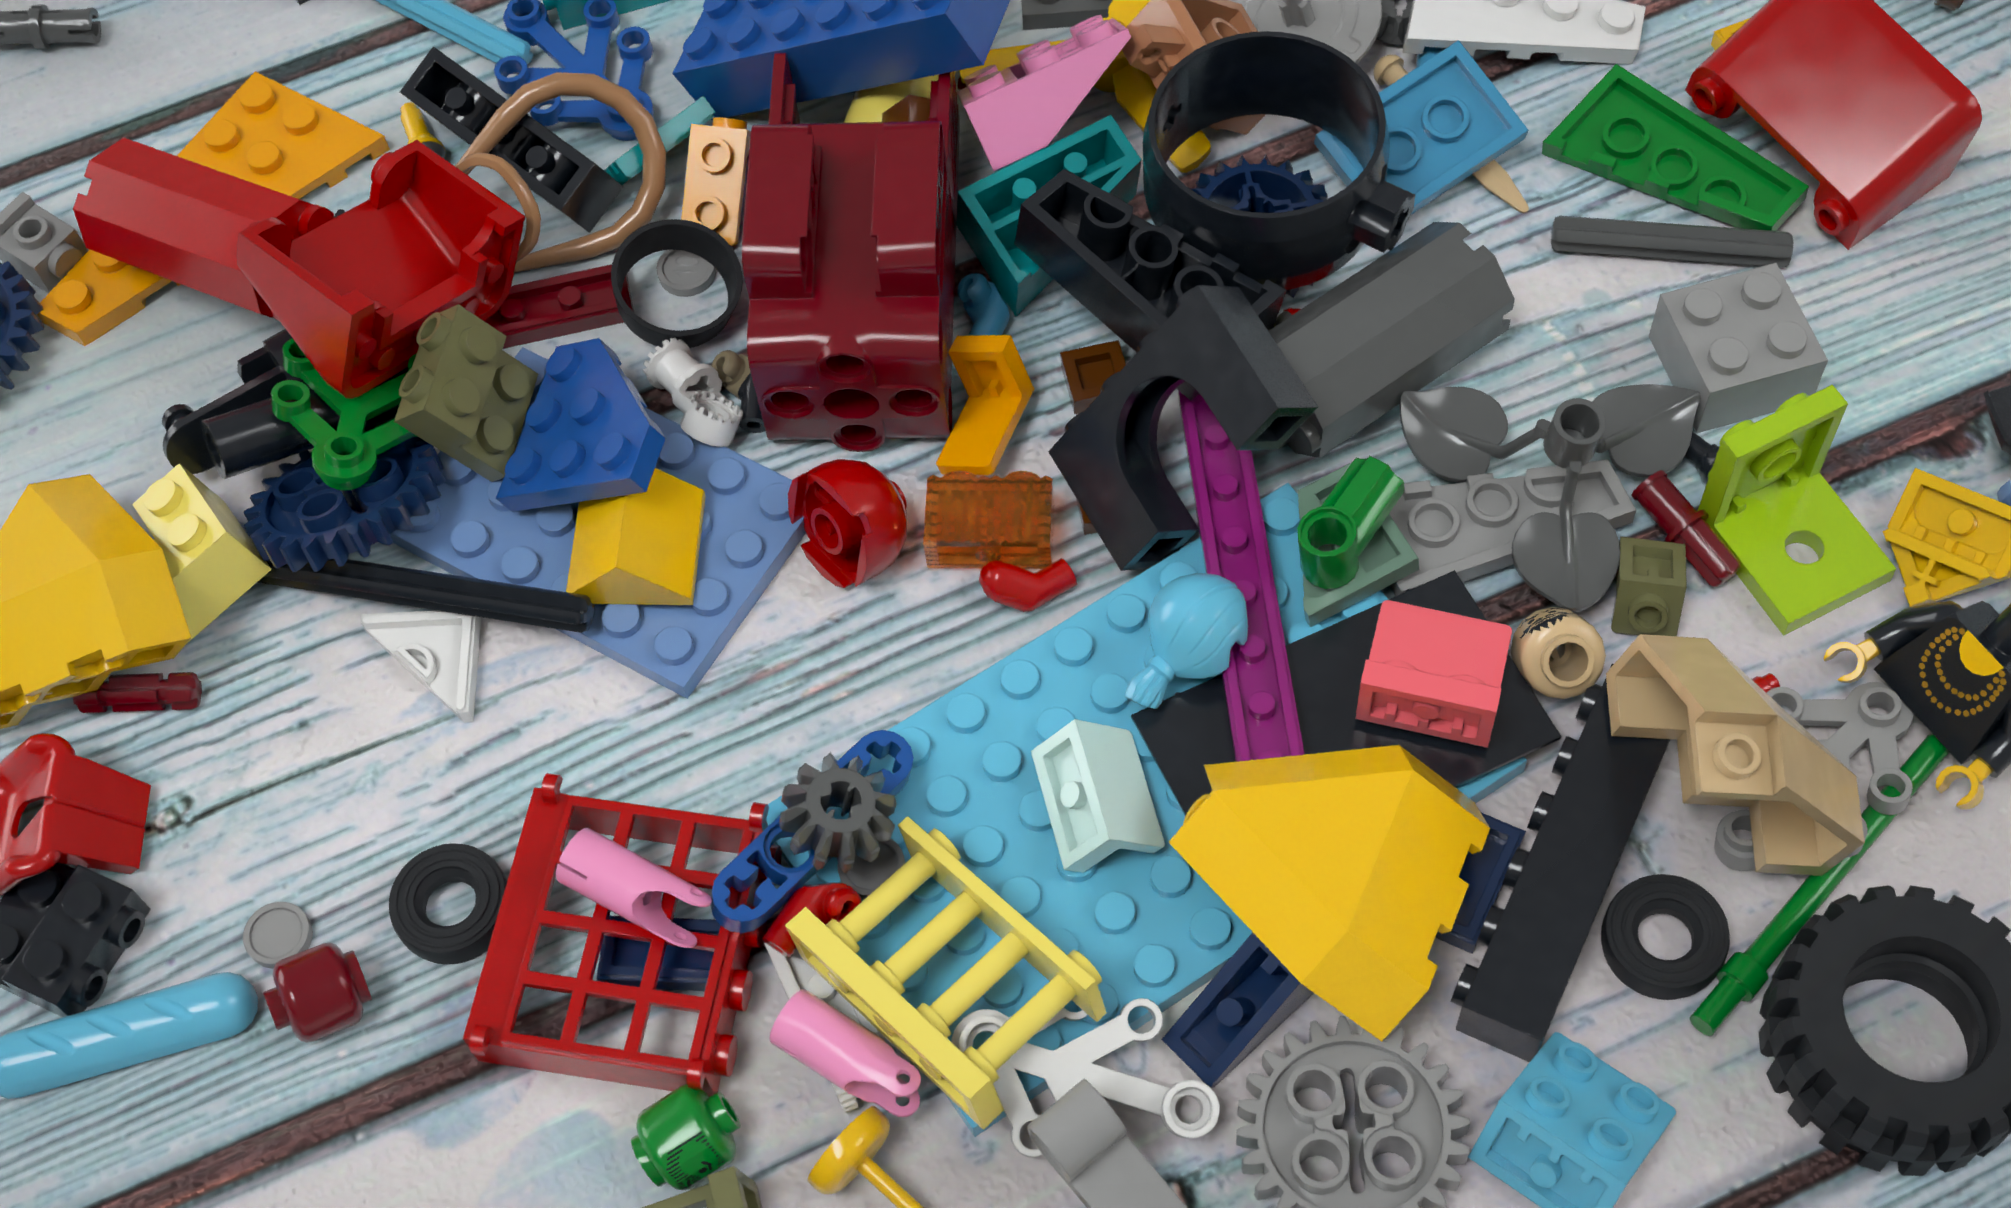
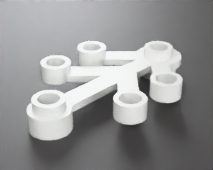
M1144 998L1132 1000L1122 1008L1118 1017L1054 1051L1025 1043L996 1071L999 1079L993 1084L1012 1125V1144L1020 1154L1027 1157H1038L1043 1154L1039 1149L1033 1150L1024 1147L1019 1138L1020 1129L1025 1123L1034 1121L1040 1114H1035L1016 1070L1043 1078L1055 1101L1059 1100L1084 1078L1103 1098L1160 1115L1165 1127L1174 1135L1182 1138H1197L1211 1131L1219 1118V1101L1214 1091L1200 1081L1186 1080L1168 1088L1091 1063L1131 1041L1144 1042L1152 1039L1159 1033L1163 1023L1161 1010L1153 1001ZM1143 1007L1151 1013L1153 1025L1149 1032L1144 1034L1136 1033L1130 1028L1128 1015L1133 1008ZM1063 1008L1037 1033L1062 1018L1069 1021H1077L1083 1019L1088 1014L1083 1010L1070 1012ZM991 1009L974 1011L965 1016L956 1026L951 1042L963 1053L969 1046L973 1047V1040L977 1034L982 1032L994 1034L1012 1016L1007 1017ZM1183 1096L1193 1097L1200 1106L1199 1117L1190 1124L1180 1121L1175 1113L1176 1103Z

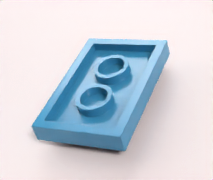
M1459 40L1379 92L1385 111L1390 140L1386 182L1415 194L1414 210L1411 215L1523 141L1529 131ZM1323 129L1316 134L1315 146L1343 183L1349 186L1363 171L1360 162L1345 144Z

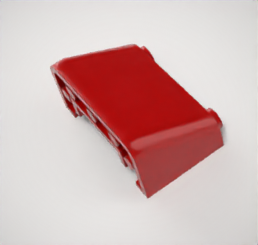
M1769 0L1695 69L1685 89L1700 111L1719 119L1730 117L1742 107L1820 182L1813 200L1815 220L1823 231L1833 235L1848 250L1949 178L1982 122L1981 107L1972 92L1873 0Z
M418 140L409 143L395 152L386 153L378 159L371 172L372 185L369 200L292 240L290 228L281 220L272 217L260 222L251 223L244 230L240 231L236 246L238 267L323 380L345 398H356L407 368L410 357L417 353L419 344L416 341L418 331L431 314L435 312L440 313L459 304L485 321L501 307L512 285L525 216Z

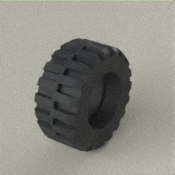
M1890 885L1868 888L1860 902L1856 896L1847 894L1831 902L1823 915L1814 914L1803 925L1793 943L1786 950L1772 975L1770 985L1764 993L1759 1014L1766 1021L1758 1033L1760 1053L1766 1057H1774L1773 1063L1766 1072L1774 1092L1781 1094L1788 1091L1794 1099L1787 1112L1801 1128L1811 1121L1821 1129L1825 1135L1819 1143L1836 1155L1846 1146L1860 1153L1858 1165L1879 1172L1889 1161L1898 1162V1171L1902 1176H1924L1935 1163L1940 1170L1946 1173L1965 1167L1975 1155L1986 1156L1998 1147L2011 1133V943L2006 939L2011 929L1995 916L1987 923L1972 914L1971 912L1975 904L1953 895L1950 901L1945 903L1934 899L1935 891L1932 888L1910 885L1904 896H1896L1895 889ZM1886 979L1904 982L1927 992L1950 1012L1959 1025L1967 1048V1070L1958 1079L1944 1082H1922L1899 1076L1885 1069L1861 1048L1851 1033L1843 1007L1845 991L1850 986L1860 982Z

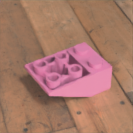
M1096 15L1071 27L1069 30L1072 38L1055 46H1051L1049 40H1043L1017 53L1020 62L1002 71H998L996 65H990L970 74L964 79L967 87L957 91V94L993 171L1050 144L1131 38L1125 26L1114 18L1103 20L1102 15Z

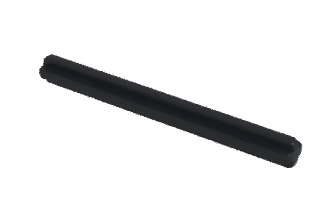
M268 559L266 562L272 570L258 581V583L579 633L590 629L592 619L595 616V605L591 603V599L587 595L347 559L344 566L338 567L335 559H329L319 571L315 572L309 562L297 572H292L288 563L277 569L274 568L271 560Z

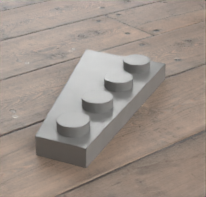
M1609 460L1588 462L1582 466L1578 476L1572 503V516L1587 512L1601 514L1616 529L1633 523L1636 508ZM1557 465L1527 469L1525 476L1499 479L1494 478L1493 473L1469 475L1464 483L1431 486L1430 480L1404 483V493L1389 514L1418 556L1419 570L1390 585L1395 596L1405 593L1407 589L1416 588L1454 570L1461 581L1465 582L1513 565L1512 542L1516 531L1523 521L1531 515L1541 512H1549L1560 516L1559 506L1566 478V469Z

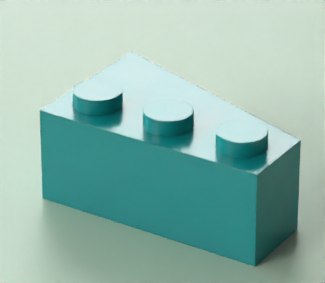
M1112 115L958 191L957 228L998 288L1015 317L1053 280L1051 276L1014 245L1021 203L1063 169L1126 203H1129L1136 196L1142 159Z

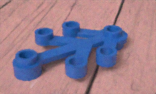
M511 0L503 16L507 32L529 42L530 46L538 45L561 68H528L526 61L519 56L504 57L497 62L494 68V74L501 91L513 95L522 85L556 72L596 74L609 80L605 77L611 36L612 31L618 27L620 22L615 2L613 0H588L584 5L583 13L589 30L583 56L551 26L547 10H545L542 2L538 0ZM603 13H606V14H607V15H605V16H603V17H596V16L599 15V14H603ZM629 27L621 31L616 39L619 54L623 61L618 85L628 89L643 107L654 116L652 101L649 95L641 90L645 63L653 54L651 40L645 29ZM641 44L636 48H629L631 45ZM512 73H519L517 76L507 77ZM559 96L535 105L529 111L531 117L543 126H552L558 122L600 123L602 128L617 140L632 141L637 139L633 128L614 108L597 100L562 101ZM544 105H552L547 109H539Z

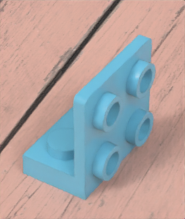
M1554 1032L1501 1097L1468 1158L1541 1208H1614L1631 1178L1674 1118L1676 1110L1657 1097L1645 1085L1634 1082L1596 1057L1586 1046L1573 1042L1561 1033Z

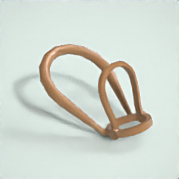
M556 72L522 85L496 110L462 158L454 166L466 175L476 166L493 169L504 178L515 192L526 217V231L524 239L519 246L514 273L590 259L619 248L631 233L647 225L651 221L665 190L666 150L653 116L628 89L596 74ZM556 97H590L614 108L633 128L643 153V182L632 207L610 227L530 253L538 242L541 230V215L538 204L527 183L516 169L505 159L488 153L535 105Z

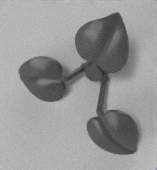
M1642 384L1607 390L1598 395L1592 402L1581 398L1569 399L1558 406L1551 422L1539 419L1535 428L1503 446L1500 445L1508 432L1506 414L1492 396L1473 388L1444 387L1428 391H1404L1400 399V421L1406 442L1419 463L1435 476L1457 483L1466 482L1469 475L1486 474L1491 456L1497 459H1505L1538 439H1544L1543 446L1548 458L1555 465L1566 469V478L1559 506L1560 516L1549 512H1541L1531 515L1523 521L1516 531L1512 542L1513 563L1518 574L1533 590L1563 609L1580 612L1593 606L1607 592L1616 575L1620 560L1619 539L1607 518L1592 512L1572 516V503L1582 466L1592 459L1595 452L1603 453L1609 451V456L1614 466L1625 474L1648 478L1659 470H1664L1666 474L1670 473L1683 460L1690 446L1694 419L1700 402V393L1676 386Z

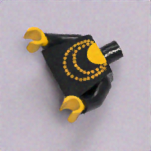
M1952 601L1908 607L1864 632L1865 640L1855 645L1850 642H1838L1830 646L1824 655L1825 662L1831 660L1842 651L1854 652L1858 659L1856 669L1852 673L1837 679L1842 683L1858 681L1865 674L1867 662L1877 657L1882 661L1874 670L1898 694L1900 699L1960 764L1971 759L1973 760L1968 767L1953 765L1941 771L1936 779L1937 791L1940 793L1946 791L1951 783L1958 778H1968L1971 782V790L1965 797L1960 799L1956 806L1959 809L1966 810L1979 805L1984 796L1982 782L1988 776L1997 778L2011 764V604L2001 614L1984 601L1966 608H1962L1959 604Z

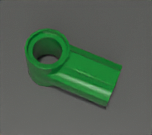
M1371 456L1365 459L1356 457L1322 506L1310 510L1301 518L1297 528L1301 570L1306 580L1314 586L1323 589H1337L1348 584L1356 576L1359 569V556L1404 493V481L1391 470L1388 464ZM1325 544L1341 546L1333 551L1317 550L1318 547Z

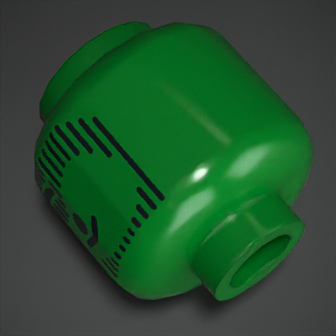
M687 1084L653 1103L639 1114L636 1123L638 1135L631 1138V1145L638 1162L655 1185L662 1187L668 1183L676 1190H689L707 1179V1175L720 1171L734 1160L736 1145L732 1133L741 1128V1124L733 1107L720 1091L709 1097L704 1090L688 1088Z

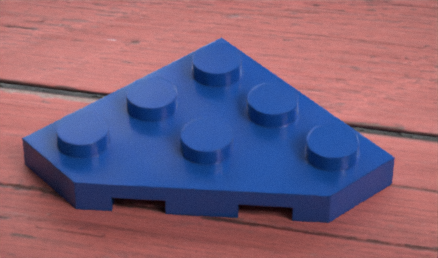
M600 338L556 346L554 353L548 359L546 374L534 403L527 411L525 417L526 424L514 454L506 463L505 476L495 498L512 512L647 491L666 438L659 426L648 416L645 410L647 406L635 385L621 370L620 365L622 363L618 356Z

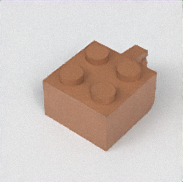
M1150 0L1126 27L1131 38L1122 48V51L1130 66L1147 73L1155 88L1158 89L1171 69L1193 51L1221 38L1258 31L1243 5L1230 0ZM1266 114L1234 117L1212 124L1209 127L1247 135Z

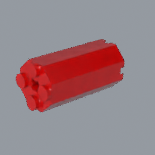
M124 137L89 160L84 177L92 180L87 196L78 193L73 207L87 249L258 314L274 318L279 321L237 265L236 246L239 232L253 222H260L272 217L281 220L290 228L292 240L335 218L333 211L325 207L305 202Z

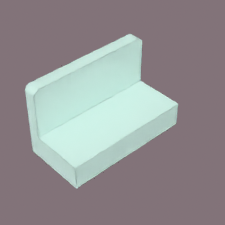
M1074 719L1031 751L1064 870L1084 873L1119 848L1155 853L1165 846L1135 742L1129 730Z

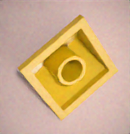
M655 468L646 492L579 502L566 592L587 595L590 597L592 604L693 605L706 498L704 490Z

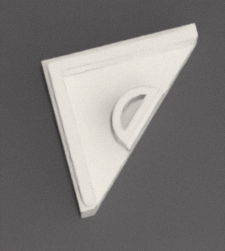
M438 610L362 614L361 624L365 631L459 719L464 723L474 721L481 617Z

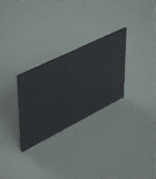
M1455 570L1416 588L1407 589L1405 593L1389 599L1400 603L1486 620ZM1382 603L1286 645L1305 755L1400 745L1456 788L1561 739L1560 733L1509 654H1507L1498 709L1488 748L1355 719L1366 659L1369 660ZM1222 674L1181 693L1176 692L1174 696L1163 700L1157 709L1145 708L1131 715L1132 721L1185 816L1198 798L1212 792L1204 765L1236 762Z

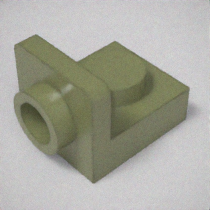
M1620 536V560L1616 572V597L1611 618L1612 631L1631 635L1677 636L1687 588L1685 544Z

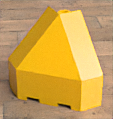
M91 474L28 484L0 530V729L18 725L34 705L75 697L98 690L111 672L174 659L191 639L162 548Z
M1400 745L1204 765L1212 792L1202 795L1194 802L1184 818L1183 825L1169 840V844L1302 985L1382 1042L1427 993L1438 966L1427 957L1438 932L1441 934L1450 932L1453 928L1469 885L1459 877L1468 851L1472 854L1482 851L1490 830L1476 803Z

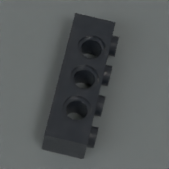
M434 46L400 90L402 95L469 145L473 143L496 110L507 101L506 98ZM528 114L488 153L505 159L516 169L530 190L589 233L623 189L620 183L596 163Z

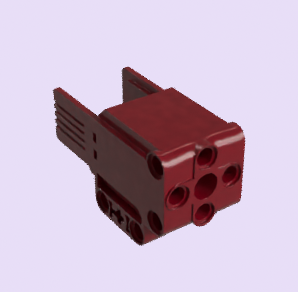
M774 53L769 125H753L751 129L742 235L743 273L750 299L747 326L748 363L768 440L831 439L835 445L842 449L853 452H867L881 447L885 442V438L949 437L952 431L953 410L951 391L952 360L948 352L953 344L960 116L957 104L955 71L939 74L938 81H931L930 117L926 121L800 124L796 102V86L792 81L787 53Z

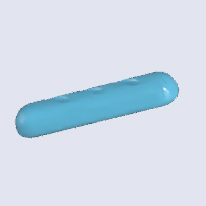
M231 972L215 973L7 1033L0 1037V1096L7 1099L29 1096L232 1037L244 1031L252 1023L258 1010V995L254 986L243 976Z

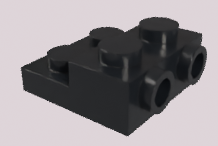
M57 862L48 870L24 879L4 894L0 900V988L61 1017L85 1011L87 1007L93 1005L102 995L107 984L108 974L123 951L131 947L140 937L144 928L145 918L151 909L133 889L81 865H77L74 869L66 864Z

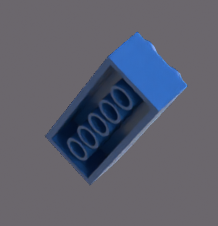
M705 0L703 4L704 10L692 34L685 40L683 52L672 74L695 101L702 96L705 97L715 111L713 118H726L770 109L774 53H787L792 81L796 86L797 103L982 66L985 63L1010 0Z

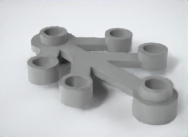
M1869 682L1859 685L1851 691L1846 699H1802L1796 691L1787 687H1776L1767 692L1779 705L1789 707L1793 711L1790 715L1800 725L1841 727L1828 740L1818 741L1850 771V758L1865 744L1868 745L1873 772L1867 790L1868 803L1874 810L1885 815H1894L1905 810L1909 803L1913 786L1907 774L1900 770L1897 740L1903 737L1910 729L1914 713L1887 683ZM1868 707H1879L1889 713L1884 715L1876 714ZM1884 785L1892 786L1901 795L1898 797H1887L1878 788ZM1739 810L1727 814L1719 822L1714 849L1719 860L1727 867L1738 871H1751L1755 869L1752 839L1744 840L1733 833L1734 830L1740 829L1751 832L1749 810ZM1862 818L1865 841L1868 829L1865 820ZM1864 844L1847 857H1851L1858 854L1862 850Z

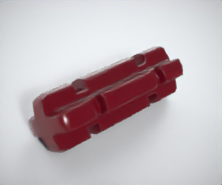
M193 672L169 673L168 679H163V673L110 675L109 681H104L98 690L73 697L74 704L77 705L82 713L106 712L108 706H112L113 712L161 711L166 709V704H171L172 710H190L200 705L202 683L199 681L197 674Z

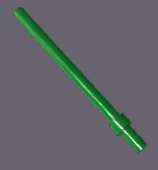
M1932 734L1922 741L1900 767V770L1907 774L1912 782L1913 788L1910 799L1950 753ZM1885 785L1880 791L1887 797H1898L1901 795L1895 787ZM1870 804L1861 814L1868 829L1862 850L1854 856L1846 857L1822 876L1809 875L1744 953L1735 952L1717 974L1719 983L1689 1018L1692 1025L1698 1031L1707 1036H1712L1741 1001L1750 1002L1769 979L1766 972L1898 814L1885 815L1874 810Z

